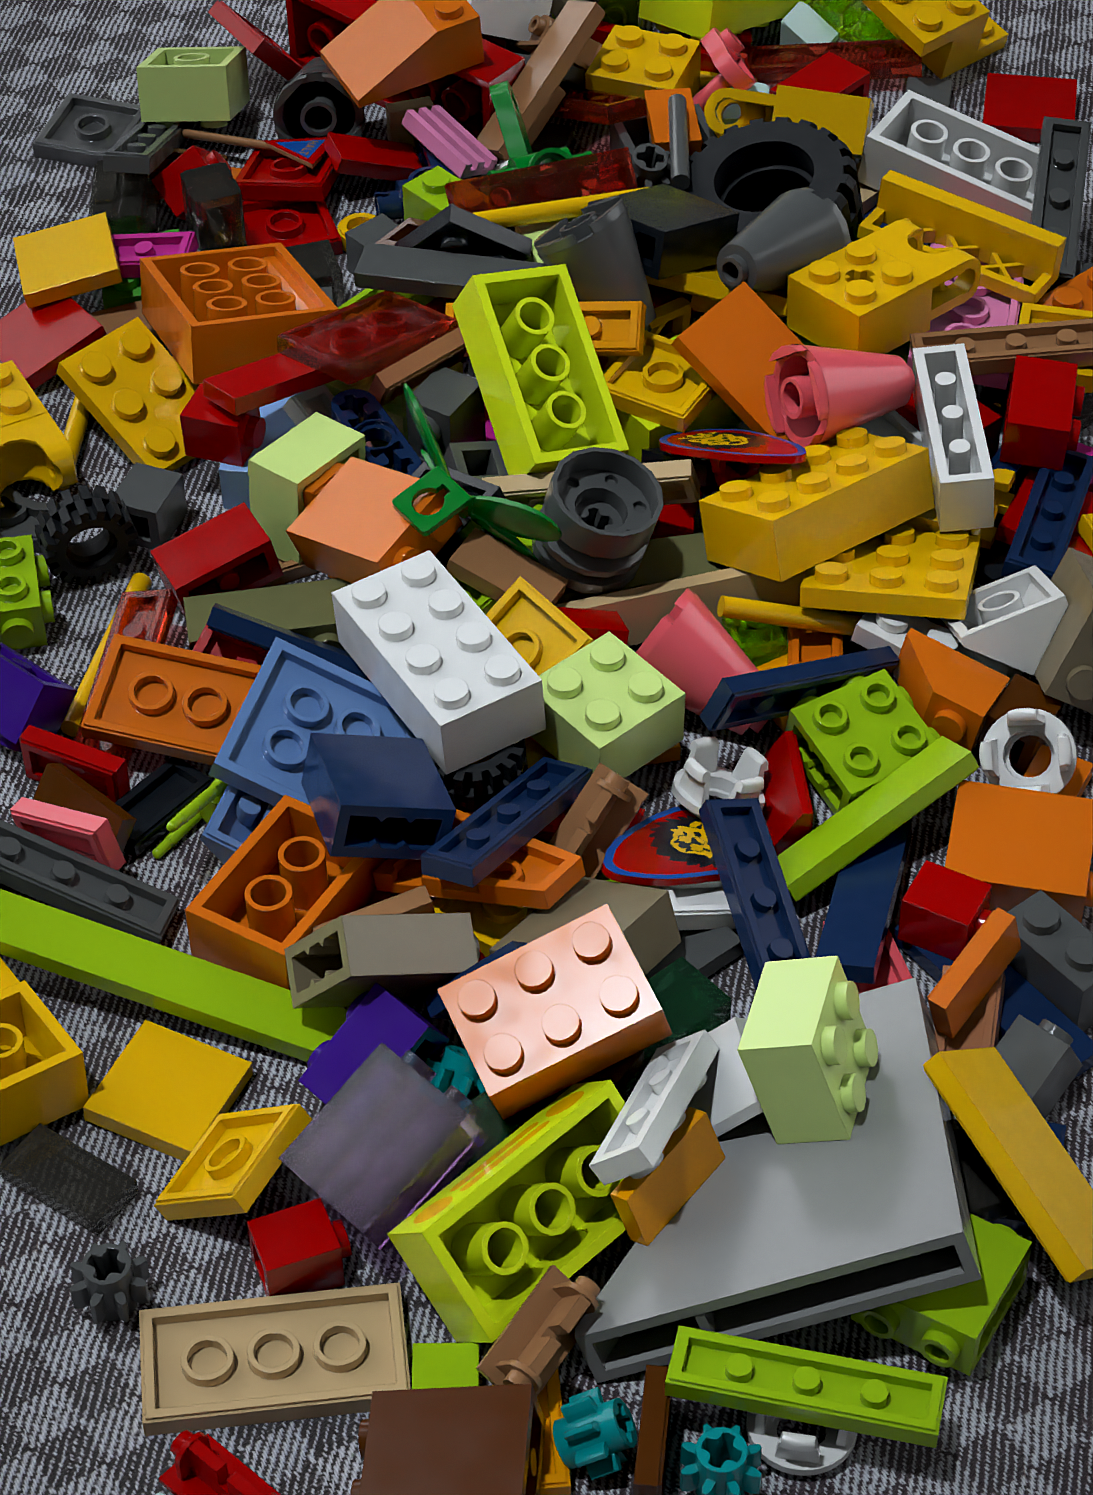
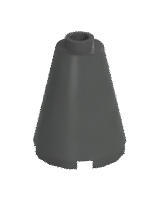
M317 57L309 61L280 90L274 103L273 120L279 140L327 137L328 132L360 137L363 132L365 113L364 107L359 108L321 57Z
M807 187L792 189L781 194L720 250L717 257V271L723 284L731 291L743 281L754 292L787 290L788 275L851 243L847 222L837 205L828 197L821 199L811 193L814 189Z
M620 196L605 198L581 209L583 215L570 222L567 218L559 221L534 241L535 249L538 252L537 255L547 266L566 264L578 302L642 301L646 305L645 331H652L650 323L656 318V313L627 205H624Z

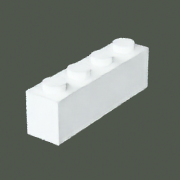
M965 344L912 348L913 373L915 377L913 399L923 447L929 449L934 504L940 532L994 527V474Z

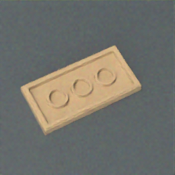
M400 1282L139 1310L142 1424L145 1436L179 1433L184 1430L197 1431L370 1412L373 1391L411 1389Z

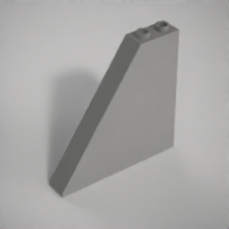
M916 977L859 993V1011L866 1028H871L876 1035L878 1059L876 1065L869 1068L865 1083V1108L862 1112H857L850 1140L777 1144L764 1112L717 1137L725 1155L724 1161L648 1246L637 1242L634 1243L596 1297L599 1303L598 1308L594 1313L585 1314L575 1327L576 1342L597 1383L646 1370V1365L663 1366L670 1364L679 1325L759 1340L982 1279L950 1110L923 1070V1064L938 1052L933 1021Z

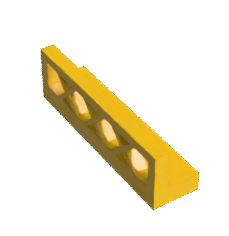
M889 170L881 178L877 207L858 227L857 237L863 238L881 229L879 226L882 223L889 225L897 220L905 219L924 230L923 243H937L945 246L944 248H932L923 244V252L941 253L959 248L980 261L989 264L981 266L978 286H983L986 289L1021 303L1036 304L1058 279L1067 239L1056 233L893 170ZM1023 277L1034 283L1032 286H1028L1011 278Z

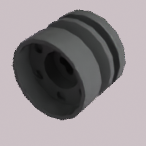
M591 447L573 451L558 463L540 511L557 524L561 530L562 537L554 542L532 540V552L538 559V563L568 579L566 587L580 593L604 594L620 590L634 579L663 509V495L660 484L652 471L639 460L618 450Z

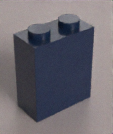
M311 733L301 784L330 856L421 860V855L452 831L456 808L422 738Z

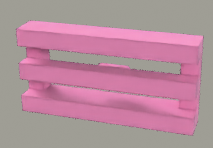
M433 105L431 111L427 107L419 108L418 113L414 109L406 110L401 123L404 128L458 178L462 179L487 174L488 171L494 170L498 158L440 105Z

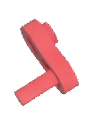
M714 27L700 40L712 58L713 64L720 72L693 97L694 104H699L703 112L708 98L714 91L730 87L748 90L756 83V79L740 55V52L745 47L728 28L720 32Z

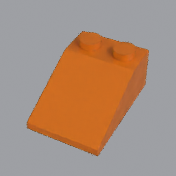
M378 0L320 51L321 59L359 108L485 62L480 16L467 0Z

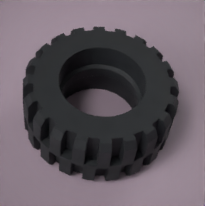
M776 117L775 121L764 122L763 118L750 120V125L740 128L734 125L725 129L724 135L716 138L712 136L703 143L700 153L695 151L689 158L690 185L682 191L740 212L737 234L761 213L748 212V210L761 204L773 202L777 197L789 190L807 187L814 189L811 193L821 199L828 197L837 205L847 222L851 242L860 239L857 237L859 224L864 220V211L856 163L852 159V153L847 145L838 140V136L824 127L818 130L817 125L813 122L801 119L799 123H795L789 117Z

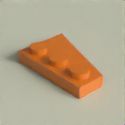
M456 809L452 830L471 814ZM534 838L529 840L473 888L422 874L421 860L387 859L372 873L377 891L404 893L419 886H426L430 897L549 910L586 875L581 856Z

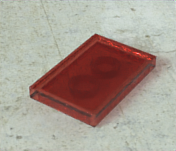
M383 291L281 333L277 336V352L350 385L384 370L458 328L459 325L453 317L392 291Z

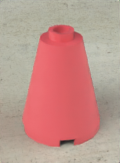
M801 344L781 346L772 353L769 361L777 360L774 374L765 375L764 382L766 409L776 434L785 432L792 442L802 447L822 444L835 438L837 432L847 428L859 427L905 406L915 388L914 373L900 356Z
M687 588L674 603L676 606L669 615L667 614L660 620L636 653L685 692V709L700 716L722 678L757 672L759 670L700 597ZM768 720L727 729L743 735L750 727L758 734Z

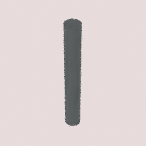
M673 94L668 99L671 185L674 188L685 190L690 185L687 101L683 95Z

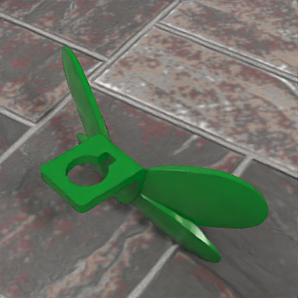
M404 383V395L410 414L426 448V451L423 449L420 451L430 471L392 500L394 509L422 536L430 535L456 514L461 518L469 517L498 541L538 562V559L530 549L517 537L554 542L562 537L560 528L553 520L535 508L504 498L469 495L451 478L437 439L419 400L408 384ZM443 488L446 490L447 494L444 496L443 507L438 512L432 515H422L414 510L413 503L421 494L428 492L438 493Z

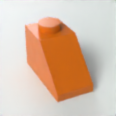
M911 628L903 642L898 657L900 661L893 672L899 686L907 690L913 701L914 709L928 727L934 728L940 737L944 736L972 751L978 742L987 714L1007 687L1010 678Z

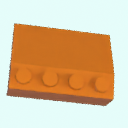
M281 242L140 258L142 314L193 384H203V379L289 350L339 319L338 307Z

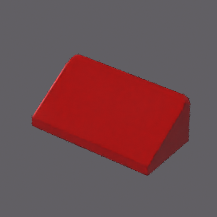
M793 730L784 731L764 754L769 765L768 771H764L763 777L764 789L762 792L765 796V805L762 812L777 855L810 833L813 825V809L797 736L793 733Z

